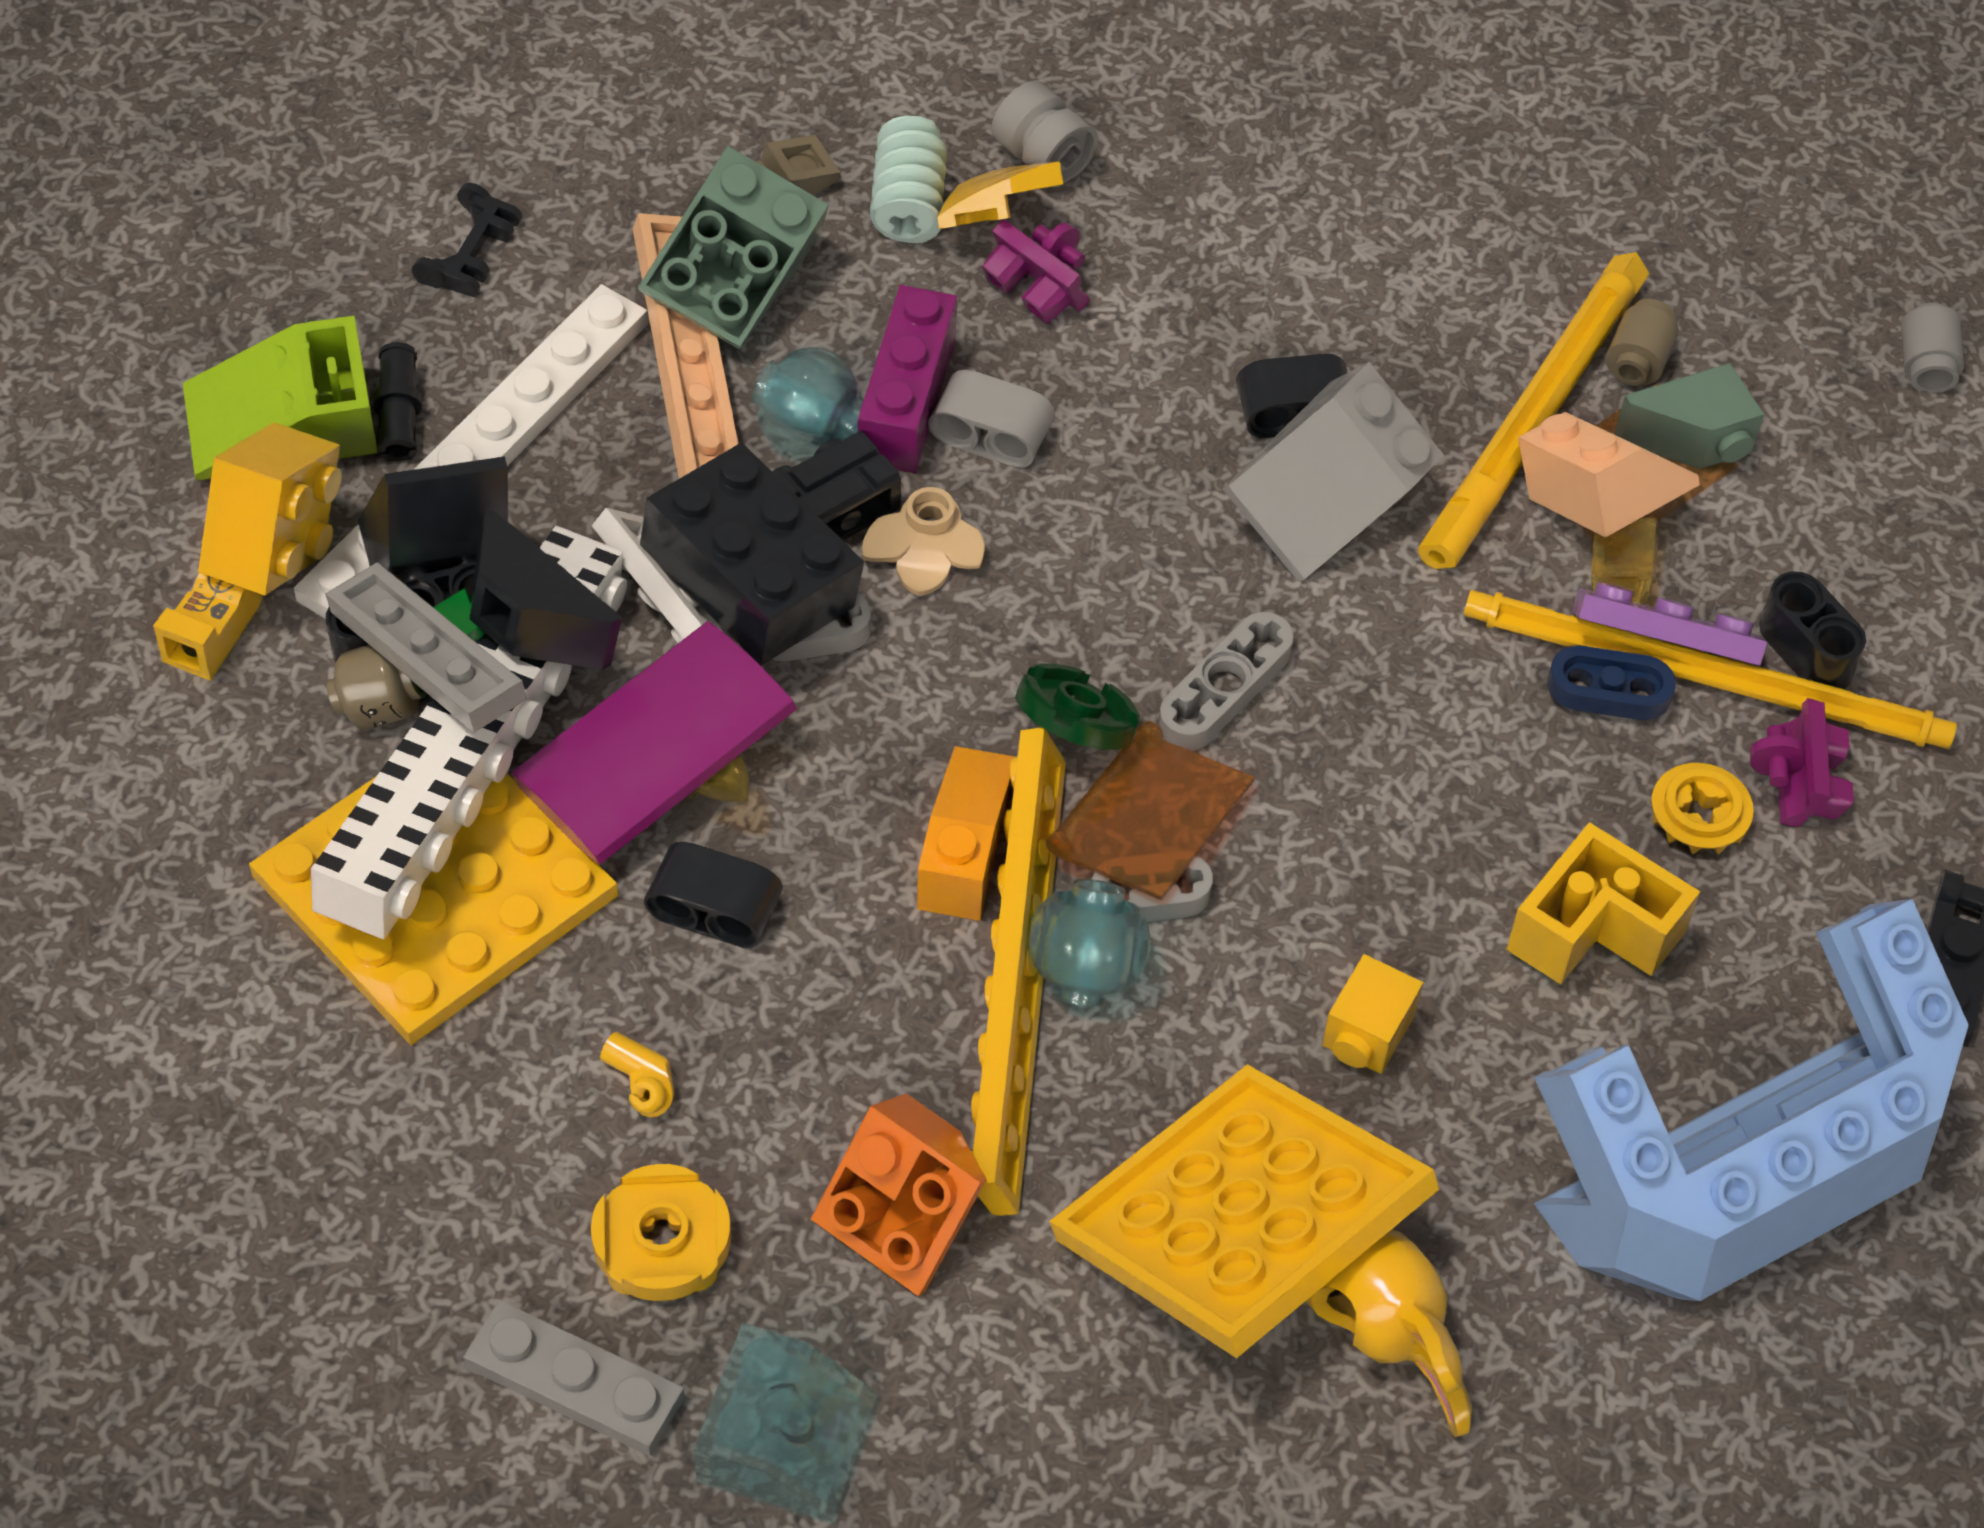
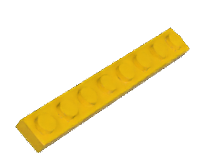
M1043 727L1020 730L1018 756L1013 757L1010 762V778L1014 792L1012 809L1007 810L1004 815V833L1008 843L1006 863L999 866L997 875L998 888L1001 895L999 919L993 921L991 927V940L995 952L993 975H989L985 981V1000L989 1010L987 1030L981 1033L978 1041V1056L982 1067L980 1091L974 1092L971 1101L972 1119L975 1125L974 1145L971 1152L986 1178V1182L978 1197L990 1213L997 1216L1019 1214L1066 768V761L1047 730Z

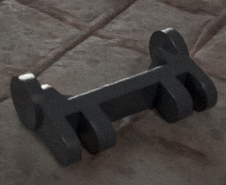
M465 183L458 191L457 198L460 204L471 214L474 226L457 254L445 259L418 258L411 271L414 278L421 284L434 288L444 287L451 291L475 297L480 290L479 282L483 283L490 273L489 266L484 261L475 257L487 237L508 242L514 233L513 226H518L523 215L516 206L492 197L480 185Z

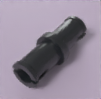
M391 342L382 346L378 352V358L380 359V388L375 391L373 398L374 411L379 415L378 452L387 461L411 460L417 454L416 415L422 409L421 393L416 389L417 352H415L413 346L407 343Z

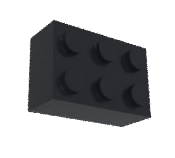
M742 442L646 498L640 546L760 666L855 607L864 561Z

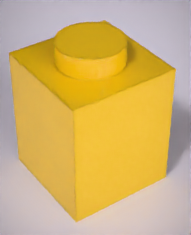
M1363 954L1328 1014L1322 1046L1332 1050L1333 1054L1341 1062L1351 1067H1367L1382 1074L1416 1015L1424 982Z

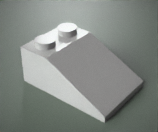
M1367 362L1331 381L1223 488V491L1295 579L1303 581L1408 493L1444 454L1372 364Z

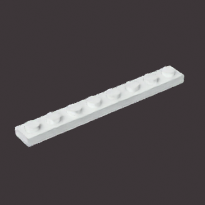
M601 284L414 469L505 456L508 466L649 324L648 310ZM359 525L294 587L296 601L326 619V612L329 607L325 593L370 567Z

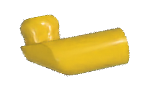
M617 1031L612 1033L602 1048L600 1060L629 1075L631 1089L629 1102L637 1112L650 1118L662 1115L671 1106L675 1096L669 1061L661 1054Z

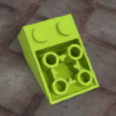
M355 315L294 324L182 383L196 481L211 479L214 457L273 422L340 444L338 459L378 453Z

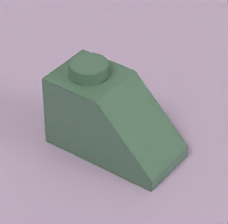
M1728 363L1625 395L1615 435L1652 453L1701 469L1721 462L1732 463L1752 453L1765 414L1732 365Z

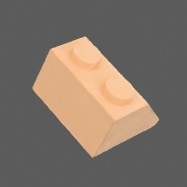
M1567 412L1546 418L1540 426L1518 437L1529 499L1604 537L1615 533L1700 485L1698 474Z

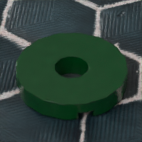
M1040 663L1030 667L1026 675L1024 673L1017 688L1015 699L1020 709L1039 726L1058 737L1078 745L1100 750H1117L1131 743L1139 723L1140 714L1132 700L1114 685L1105 683L1103 689L1100 690L1088 684L1091 675L1086 674V671L1057 663Z

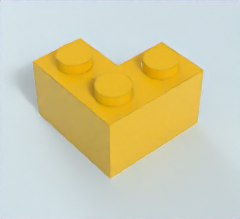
M1589 822L1518 908L1506 950L1560 985L1596 941L1652 976L1685 935L1700 891Z

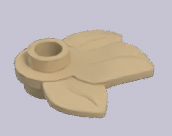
M924 487L916 490L909 496L900 512L881 516L873 522L863 540L862 557L865 561L895 562L897 575L902 585L909 592L922 596L941 588L948 579L952 566L963 569L980 568L984 558L985 543L978 529L961 520L959 506L948 492L937 487ZM927 517H933V518H936V519H938V520H935V521H927V520H923V519H924V518H927Z

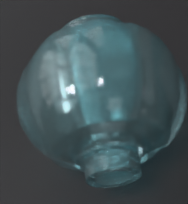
M808 347L790 352L781 363L771 360L766 365L755 386L752 403L760 407L758 422L767 440L776 448L798 456H814L816 450L826 441L833 438H838L842 441L858 432V417L861 408H858L859 387L852 369L842 358L823 348Z
M1077 879L1073 881L1071 891L1054 892L1038 907L1032 917L1028 936V950L1032 963L1040 976L1061 989L1060 999L1062 1001L1078 1006H1097L1100 996L1125 990L1144 971L1150 951L1151 936L1149 926L1139 907L1134 903L1124 900V888L1100 880Z

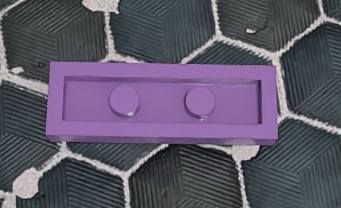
M1597 582L1595 592L1582 588L1578 589L1572 612L1580 619L1761 665L1767 641L1759 635L1751 633L1754 623L1721 613L1717 614L1715 623L1691 617L1694 607L1659 597L1657 598L1655 608L1631 601L1634 591L1604 582Z

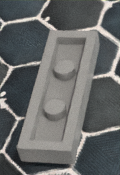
M498 1300L463 1356L465 1368L650 1457L685 1398L684 1387L501 1300Z

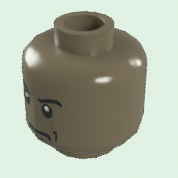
M370 645L342 653L335 663L334 678L329 679L327 682L328 698L335 713L339 716L346 715L349 721L361 730H370L413 717L419 707L420 699L425 698L427 694Z

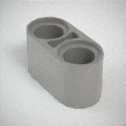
M959 370L952 374L929 418L928 426L933 436L943 444L1015 468H1025L1032 464L1053 422L1055 411L1050 401L1034 390L976 371Z

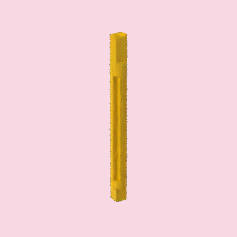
M1637 252L1613 256L1557 343L1419 545L1418 554L1426 565L1435 569L1457 566L1523 465L1518 437L1540 426L1546 418L1556 415L1621 315L1626 311L1650 273Z

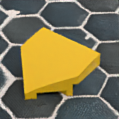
M1060 161L1007 167L973 177L959 184L949 195L938 214L939 229L979 221L1011 218L1007 194L1062 185L1063 178Z

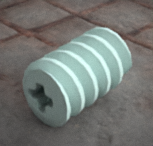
M921 116L897 117L885 123L877 134L870 219L879 232L892 240L923 243L936 237L941 230L939 229L937 217L943 206L942 197L944 196L947 147L940 139V130L934 121Z

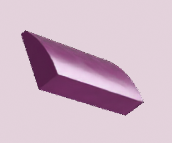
M706 621L511 773L519 789L579 849L600 865L796 711L797 708L791 697L746 651L710 621Z

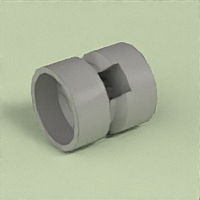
M1037 80L1026 82L1015 88L996 110L992 121V134L994 138L1013 156L1022 159L1026 165L1060 161L1063 184L1085 169L1098 146V134L1095 128L1078 113L1068 109L1065 102L1043 82Z

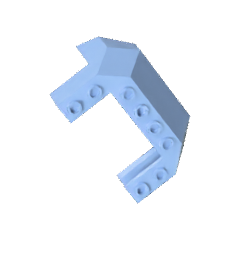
M1913 899L1870 904L1860 909L1859 913L1816 932L1860 1032L1670 1132L1666 1130L1629 1045H1622L1609 1053H1606L1604 1047H1592L1580 1053L1581 1056L1534 1077L1579 1177V1180L1535 1202L1534 1205L1578 1266L1677 1299L1702 1301L1922 1180L1969 1025Z

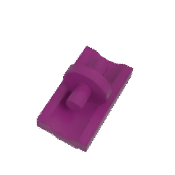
M1002 219L992 230L998 246L991 252L982 266L986 278L1005 293H1009L1026 273L1034 278L1036 281L1024 293L1021 299L1025 307L1046 324L1058 316L1068 305L1079 312L1091 301L1089 296L1079 289L1082 280L1080 275L1070 268L1072 267L1077 270L1085 261V255L1076 249L1080 239V232L1074 226L1065 222L1050 230L1043 224H1040L1032 233V238L1035 241L1005 219Z
M1807 698L1802 703V712L1798 717L1780 725L1769 726L1766 729L1767 737L1759 739L1749 749L1750 766L1754 771L1769 776L1771 786L1778 787L1780 824L1789 827H1799L1812 815L1836 820L1852 806L1854 802L1853 782L1830 775L1829 768L1835 769L1846 759L1850 749L1849 731L1826 722L1825 704L1823 702Z

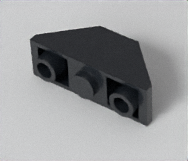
M495 510L485 514L475 562L469 619L512 656L599 670L611 666L622 616Z

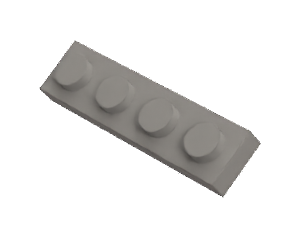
M378 562L325 593L332 614L474 733L527 700L523 682L519 677Z

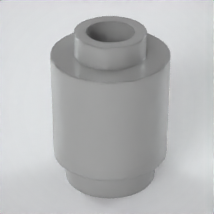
M1939 303L1919 305L1907 313L1901 321L1904 373L1911 379V385L1918 391L1944 392L1953 388L1958 383L1959 375L1964 369L1961 318L1955 310Z

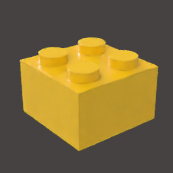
M273 422L214 457L198 572L256 593L267 595L287 580L294 578L299 572L317 560L322 559L331 545L333 527L328 524L331 502L336 497L342 480L341 469L337 468L340 444Z

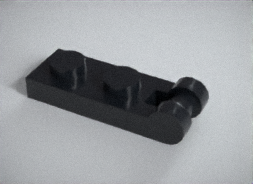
M1944 870L1937 888L1927 933L1969 1025L1963 1043L1964 1047H1968L1974 1034L1984 992V888L1964 882V875ZM1956 906L1979 913L1977 923L1954 916Z

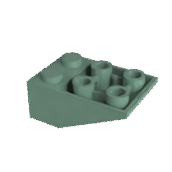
M727 146L638 286V291L740 350L790 282L823 230L829 204Z

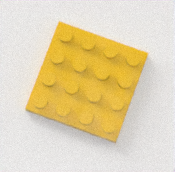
M508 773L499 783L491 782L483 794V802L473 824L469 827L461 826L453 838L451 852L443 868L438 873L433 871L429 873L421 885V893L411 915L407 919L399 917L384 940L312 911L311 868L376 777L249 863L252 877L410 1045L423 1038L618 896L617 883L593 859L579 849L519 789L516 781Z
M1247 1064L1049 1222L1057 1242L1233 1357L1238 1358L1439 1190L1433 1168Z

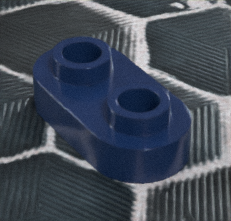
M1577 645L1567 647L1556 654L1550 667L1547 686L1554 700L1572 710L1636 720H1651L1663 715L1669 708L1675 691L1676 680L1669 666L1655 657ZM1570 681L1583 682L1587 687L1573 684ZM1641 690L1649 696L1633 694L1632 691Z

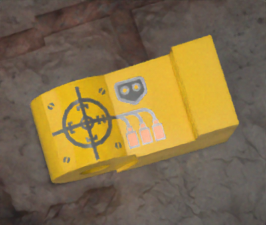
M199 573L191 592H187L176 609L172 610L166 607L153 625L162 662L211 681L260 606L263 595ZM186 645L196 649L197 657L186 654L183 646Z

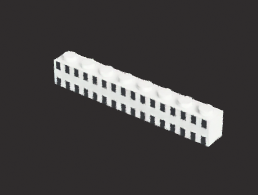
M555 525L540 546V549L617 612L623 602L627 589V580L621 578L623 551ZM484 632L483 637L475 642L522 680L527 700L474 733L432 698L312 866V911L383 940L399 917L407 919L416 907L422 883L431 871L438 873L443 868L451 852L454 836L462 825L469 827L473 824L480 811L484 792L492 781L499 783L505 777L513 758L514 748L522 737L525 739L532 737L539 725L543 706L551 695L557 697L562 693L568 682L572 665L512 656Z

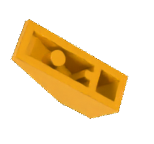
M958 746L954 747L931 813L919 862L917 910L981 921L1012 784L1010 762L1015 756Z

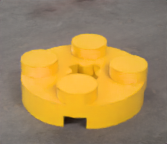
M654 1164L630 1171L620 1178L621 1185L613 1189L606 1199L605 1194H603L596 1204L592 1215L591 1237L597 1264L607 1276L609 1284L615 1291L644 1300L668 1301L683 1298L695 1291H702L713 1285L717 1279L719 1269L727 1259L731 1243L728 1208L724 1198L716 1188L714 1193L708 1185L699 1181V1174L686 1167L672 1164ZM668 1220L670 1230L680 1231L676 1238L670 1239L669 1243L661 1245L654 1244L653 1240L645 1239L642 1233L653 1231L655 1221Z

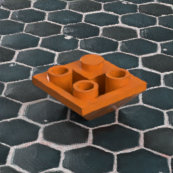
M906 1093L870 1106L810 1220L919 1297L927 1290L986 1182V1178L961 1131Z

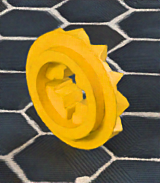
M1687 763L1668 770L1655 784L1649 802L1652 804L1653 809L1652 825L1661 826L1666 831L1668 844L1678 840L1689 845L1692 855L1702 848L1713 849L1719 855L1728 845L1732 843L1740 844L1751 825L1754 812L1752 798L1744 784L1727 770L1706 763ZM1692 797L1694 801H1698L1703 809L1713 808L1709 824L1707 821H1703L1699 813L1688 814Z

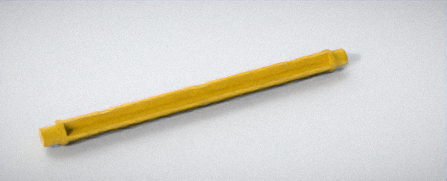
M1470 590L1463 616L1487 622L1486 627L1492 629L1497 627L1566 647L1581 645L1652 656L1667 664L1675 677L1802 711V703L1807 698L1817 700L1825 704V718L1854 724L1867 730L1915 742V745L1924 747L1926 743L1949 750L1957 728L1956 722L1934 717V711L1927 709L1920 711L1873 697L1868 698L1857 695L1851 691L1731 658L1704 653L1698 649L1580 619L1574 615L1569 616L1558 613L1552 609L1505 597L1500 592H1496L1495 596Z

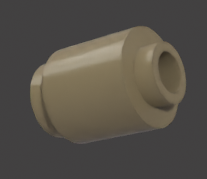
M1643 299L1625 311L1605 357L1608 369L1618 380L1631 386H1647L1660 379L1679 334L1677 316L1674 310L1662 301Z

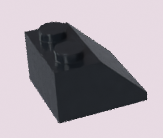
M505 456L384 474L358 519L369 566L378 562L397 579H405L411 582L423 578L424 574L476 562L485 514L495 510L508 521V466Z

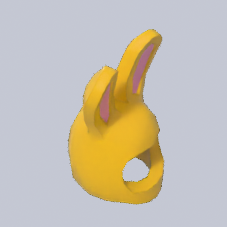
M1392 1229L1305 1302L1321 1318L1354 1333L1353 1345L1378 1363H1398L1406 1360L1414 1362L1429 1379L1444 1410L1452 1435L1459 1437L1469 1433L1472 1404L1463 1382V1368L1458 1350L1447 1328L1444 1326L1448 1297L1443 1280L1433 1264L1404 1234ZM1335 1289L1343 1293L1342 1295L1328 1297Z

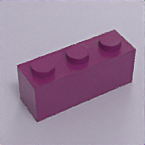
M899 285L859 413L858 432L862 430L878 448L879 454H883L898 471L916 474L929 433L928 421L937 405L956 342L957 295Z

